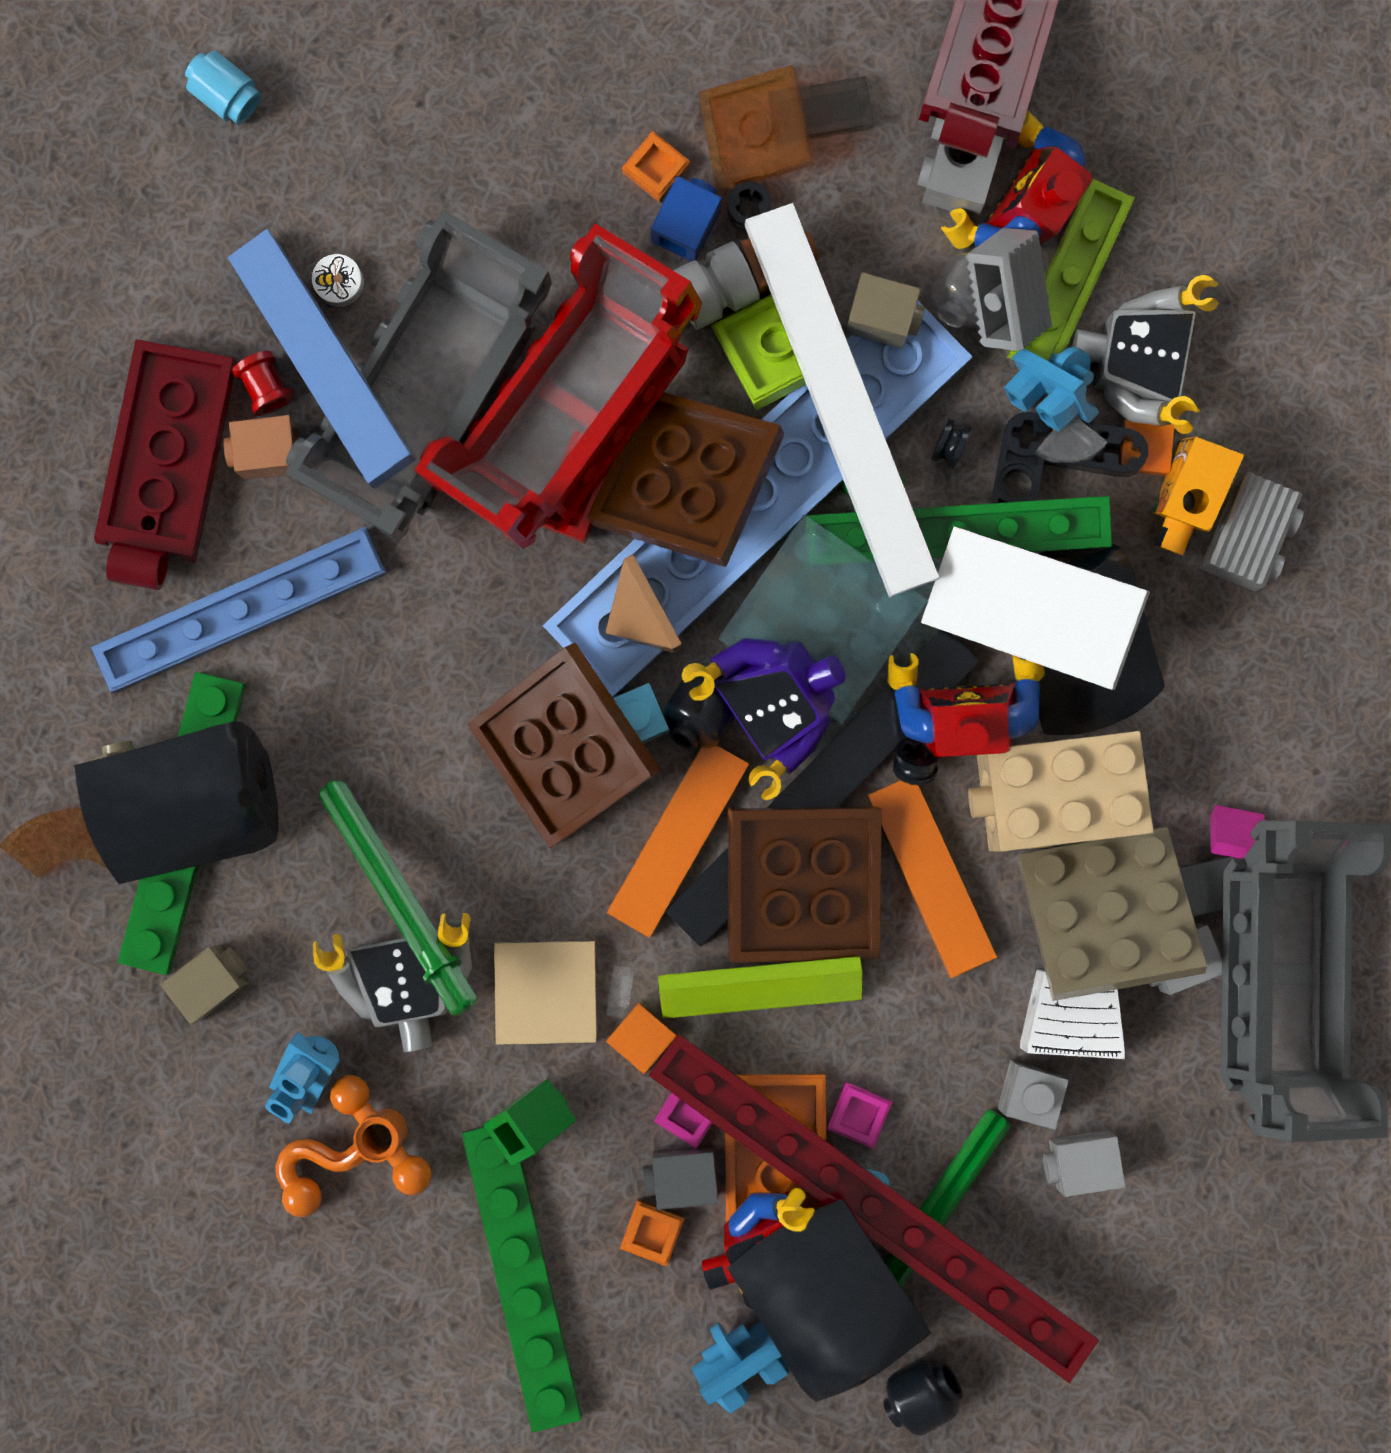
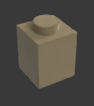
M862 272L845 333L902 349L908 334L917 336L925 307L916 303L921 288Z
M214 945L206 948L161 983L160 986L189 1024L193 1025L203 1021L248 986L249 982L243 976L247 971V967L239 955L230 947L223 950L220 945Z

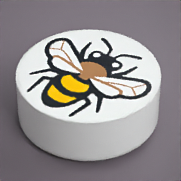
M332 254L322 258L316 264L312 273L313 288L321 300L328 305L334 307L348 306L355 302L362 293L364 286L363 275L358 265L345 255Z

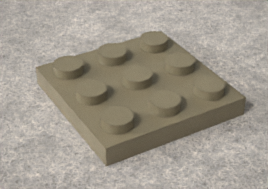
M1168 827L1153 829L1154 833L1093 840L1019 854L1020 870L1052 1001L1205 974L1207 969L1206 960Z

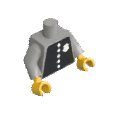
M1200 275L1191 280L1188 287L1182 285L1156 290L1123 303L1105 321L1103 334L1077 329L1072 347H1078L1086 351L1090 356V361L1098 364L1094 388L1104 391L1105 400L1129 422L1165 426L1170 422L1181 434H1189L1194 429L1190 422L1178 420L1185 411L1200 412L1191 398L1181 396L1196 312L1189 311L1188 309H1190L1191 304H1194L1203 311L1216 309L1219 302L1215 298L1200 300V294L1205 288L1219 285L1213 278L1207 275Z
M463 913L461 927L455 928L446 923V914H442L437 931L438 938L447 947L452 956L460 958L462 963L459 969L466 980H468L472 970L468 938L471 921L470 915ZM339 934L333 935L334 951L324 952L319 948L317 941L313 943L315 965L327 972L338 993L361 1018L372 1020L375 1027L398 1023L403 1052L416 1051L433 1046L428 1017L443 1015L449 1012L433 984L428 985L423 980L425 971L405 938L347 949L348 957L345 956L343 937Z

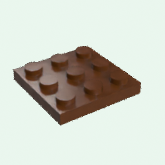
M664 392L611 464L587 518L595 527L727 567L785 435L781 425Z
M576 642L561 649L467 724L549 848L565 840L661 771Z
M877 806L728 809V960L731 963L813 961L855 956L860 957V959H880L882 809Z

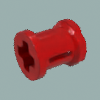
M261 351L252 354L238 362L232 369L235 378L242 379L253 401L252 411L255 416L268 415L288 405L294 399L291 389L284 387L273 366L276 359L272 351Z

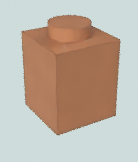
M289 415L229 422L231 437L224 438V454L229 468L234 467V472L244 480L286 475L285 472L289 467L286 464L287 455L299 438L298 424Z

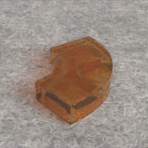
M81 808L64 809L35 817L14 830L0 844V847L36 877H42L55 865L72 859L91 860L107 868L87 831Z

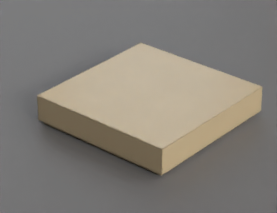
M595 941L494 943L496 1045L597 1042Z

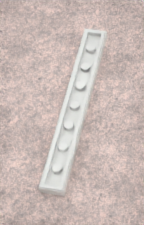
M791 203L746 219L745 228L889 598L936 581L939 575L794 204Z

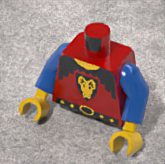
M1027 110L1018 144L1022 148H1029L1035 145L1036 149L1030 152L987 221L977 227L966 211L958 208L950 212V216L957 225L951 228L942 226V231L957 249H964L973 243L977 247L1002 228L1037 231L1040 245L1052 239L1062 229L1093 179V175L1084 168L1086 160L1082 146L1076 140L1049 126L1043 128V125Z
M910 653L909 666L900 667L894 663L893 655H890L887 682L890 687L896 690L897 710L901 729L905 736L925 743L935 756L1004 754L1010 752L1015 738H1020L1030 733L1038 724L1040 705V683L1038 681L1044 677V666L1012 655L1014 674L1018 680L1016 683L918 689L915 687L918 675L917 656Z
M795 1188L783 1194L756 1192L749 1195L724 1225V1248L726 1253L702 1260L704 1277L710 1290L735 1283L736 1281L727 1268L745 1252L783 1226L789 1230L799 1232L805 1229L815 1210L813 1208H803L802 1202L806 1196L801 1189ZM741 1291L745 1305L753 1309Z

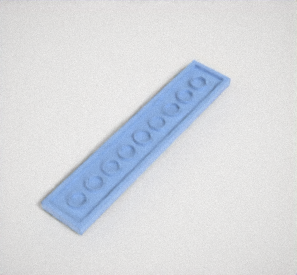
M917 300V303H916V304L923 306V305ZM926 308L918 335L908 334L902 349L854 335L847 339L885 440L892 436L972 359L968 351ZM807 385L789 393L762 419L781 425L785 435L727 567L634 539L543 625L563 648L576 642L612 698L621 692L664 651L605 633L625 558L632 554L634 555L679 637L802 521L805 515H808L843 481Z

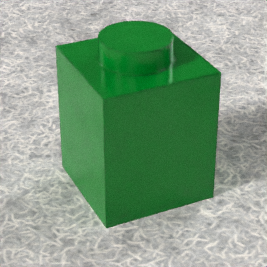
M546 1079L524 1092L485 1122L483 1126L510 1165L514 1166L536 1154L577 1120L568 1108L565 1097L554 1088L549 1079Z

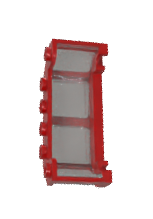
M596 223L586 236L581 237L574 244L570 252L571 273L579 287L571 298L561 303L556 311L555 320L542 338L536 339L531 344L526 353L525 361L514 376L507 379L501 385L495 402L484 417L479 418L473 423L465 443L462 445L451 436H444L439 440L431 441L423 450L420 462L414 469L432 488L438 492L443 491L493 525L507 539L522 549L535 543L536 535L534 533L541 526L547 524L553 529L558 530L567 525L685 364L689 348L679 342L680 336L690 320L698 319L702 306V301L690 280Z

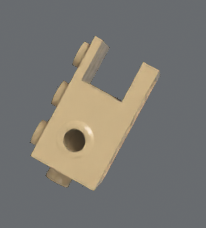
M1140 731L1044 743L1021 744L1012 746L1010 752L1004 754L977 755L981 787L969 788L968 799L972 818L985 817L989 851L1002 852L1043 848L1060 844L1154 833Z

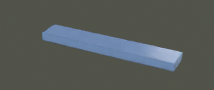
M266 229L227 258L367 483L376 489L414 462L416 459L275 236Z
M363 527L91 648L110 693L115 694L387 574L368 529Z

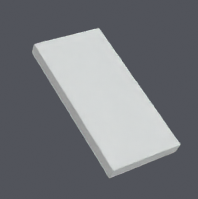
M954 527L938 571L939 578L934 583L921 623L1115 690L1150 591Z

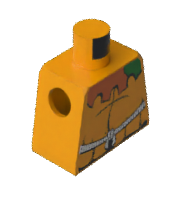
M1199 437L1179 439L1171 461L1170 473L1164 479L1152 514L1165 518L1155 546L1183 556L1193 530L1205 532L1211 530L1241 464L1243 454ZM1188 491L1195 498L1194 507L1189 512L1183 507V498Z

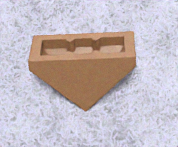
M632 554L623 561L605 633L675 653L682 649V643Z

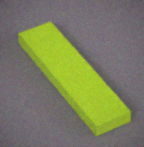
M1092 179V182L1079 200L1044 275L1049 296L1048 303L1052 327L1046 328V332H1042L1041 336L1035 337L1034 341H1030V345L1024 346L1025 349L1048 362L1052 354H1061L1066 350L1135 197ZM1010 350L1007 357L1013 360L1012 357L1018 351Z
M857 956L658 976L663 1019L862 1000V966L860 957Z

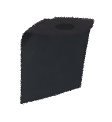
M1112 544V547L1053 550L1039 553V555L1051 559L1058 557L1068 558L1070 560L1069 565L1138 587L1133 567L1126 553L1119 545ZM1144 610L1115 690L1044 666V677L1038 681L1040 683L1039 720L1044 734L1047 735L1088 733L1111 726L1134 715L1163 691L1165 684Z
M233 721L212 726L138 749L74 765L79 801L87 831L97 852L118 884L255 853L277 840L279 830L278 801L268 752L261 744L256 733L242 722ZM256 760L260 761L264 769L266 778L264 791L259 788L256 780ZM243 789L248 792L251 802L250 807L247 808L241 806L238 801V794Z
M843 1199L815 1210L805 1229L800 1232L789 1230L785 1226L777 1229L745 1252L727 1268L783 1357L800 1388L816 1402L865 1383L931 1334L922 1315L884 1263Z

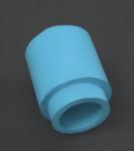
M211 51L207 55L203 52L199 53L192 59L185 71V76L188 78L187 91L225 121L232 120L237 125L244 123L261 101L262 94L255 88V81L218 51Z

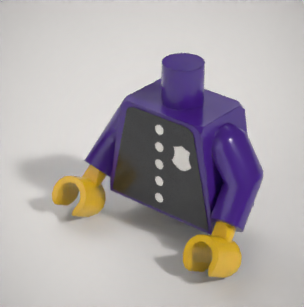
M744 638L711 657V664L706 667L699 663L688 664L683 669L682 679L684 683H687L695 677H705L700 686L693 688L689 692L691 698L697 701L705 700L711 696L714 687H716L762 758L767 760L773 757L774 762L770 766H757L749 775L751 786L762 776H771L773 778L772 785L765 789L761 795L763 800H771L780 792V777L785 772L791 774L816 749L830 723L828 713L835 701L832 688L843 684L846 676L844 667L834 655L814 662L803 644L794 641L781 644L773 640Z

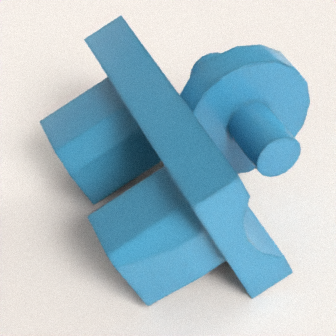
M1070 347L1061 354H1052L1048 362L1024 348L1012 357L1019 372L1004 387V391L1015 407L1026 412L1041 397H1044L1045 399L1035 409L1041 420L1057 432H1060L1075 416L1090 423L1099 414L1097 407L1086 401V386L1092 382L1094 377L1093 373L1089 371L1091 361L1086 351L1078 347Z
M297 1032L289 1042L270 1083L269 1088L274 1090L265 1105L266 1110L289 1124L301 1109L311 1114L319 1104L340 1062L336 1046L324 1037L311 1036L305 1038Z
M761 1321L749 1329L744 1324H741L730 1333L719 1322L710 1328V1332L716 1342L701 1352L704 1359L691 1368L699 1383V1391L707 1404L711 1405L716 1401L728 1413H732L746 1404L750 1395L743 1382L756 1373H759L766 1384H775L789 1374L786 1362Z

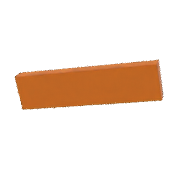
M717 745L712 748H701L606 912L607 914L643 935L651 937L749 763Z
M899 780L867 795L871 806H877L882 809L881 828L949 977H956L997 958L919 786Z

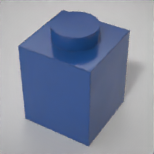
M677 176L650 229L651 242L689 261H697L721 213L722 197L716 195V189L703 180L690 178L687 181Z

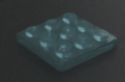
M804 514L718 639L729 647L744 638L773 640L781 644L796 641L803 644L814 662L830 655L837 657L844 667L846 679L843 684L832 688L835 701L828 715L842 724L928 600L913 589L889 598L878 567L873 561Z

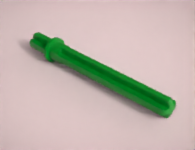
M342 780L330 781L319 791V798L424 969L423 980L428 985L433 984L450 1014L456 1016L468 1012L477 1004V996L459 969L462 963L460 958L452 956L447 947L439 940L437 931L346 783Z
M990 1109L987 1110L920 1209L944 1226L1010 1129L1009 1121L997 1112ZM889 1253L884 1263L900 1286L903 1287L913 1269Z

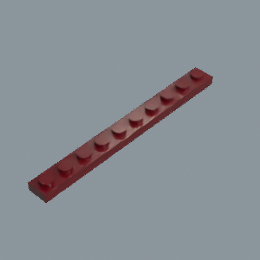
M678 1033L649 1074V1077L824 1205L843 1199L869 1238L1069 1384L1099 1342L1096 1336Z

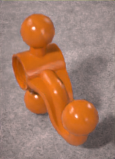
M342 1076L335 1081L330 1091V1100L333 1107L342 1114L353 1115L359 1123L353 1136V1145L343 1152H338L312 1139H297L287 1144L279 1153L275 1165L276 1178L283 1189L282 1203L284 1208L292 1216L308 1217L318 1210L322 1201V1192L319 1185L310 1178L299 1177L296 1172V1164L302 1159L311 1160L333 1172L349 1171L359 1166L365 1160L372 1163L387 1160L393 1167L392 1181L395 1188L401 1193L409 1196L418 1195L424 1192L430 1185L432 1173L428 1162L419 1156L409 1155L402 1146L408 1135L407 1123L404 1117L397 1111L389 1108L375 1111L369 1103L370 1091L367 1083L358 1076ZM372 1124H381L389 1129L392 1135L390 1146H380L373 1141L370 1135Z

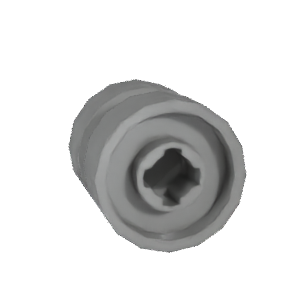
M733 241L708 252L706 263L704 264L692 260L673 270L691 281L702 301L698 319L690 320L695 330H699L721 319L723 309L726 307L736 312L760 300L758 288L750 268L738 246Z

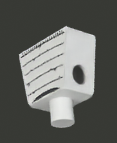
M1037 969L1021 1036L1020 1049L1034 1054L1125 1059L1118 989L1052 1001L1045 969Z

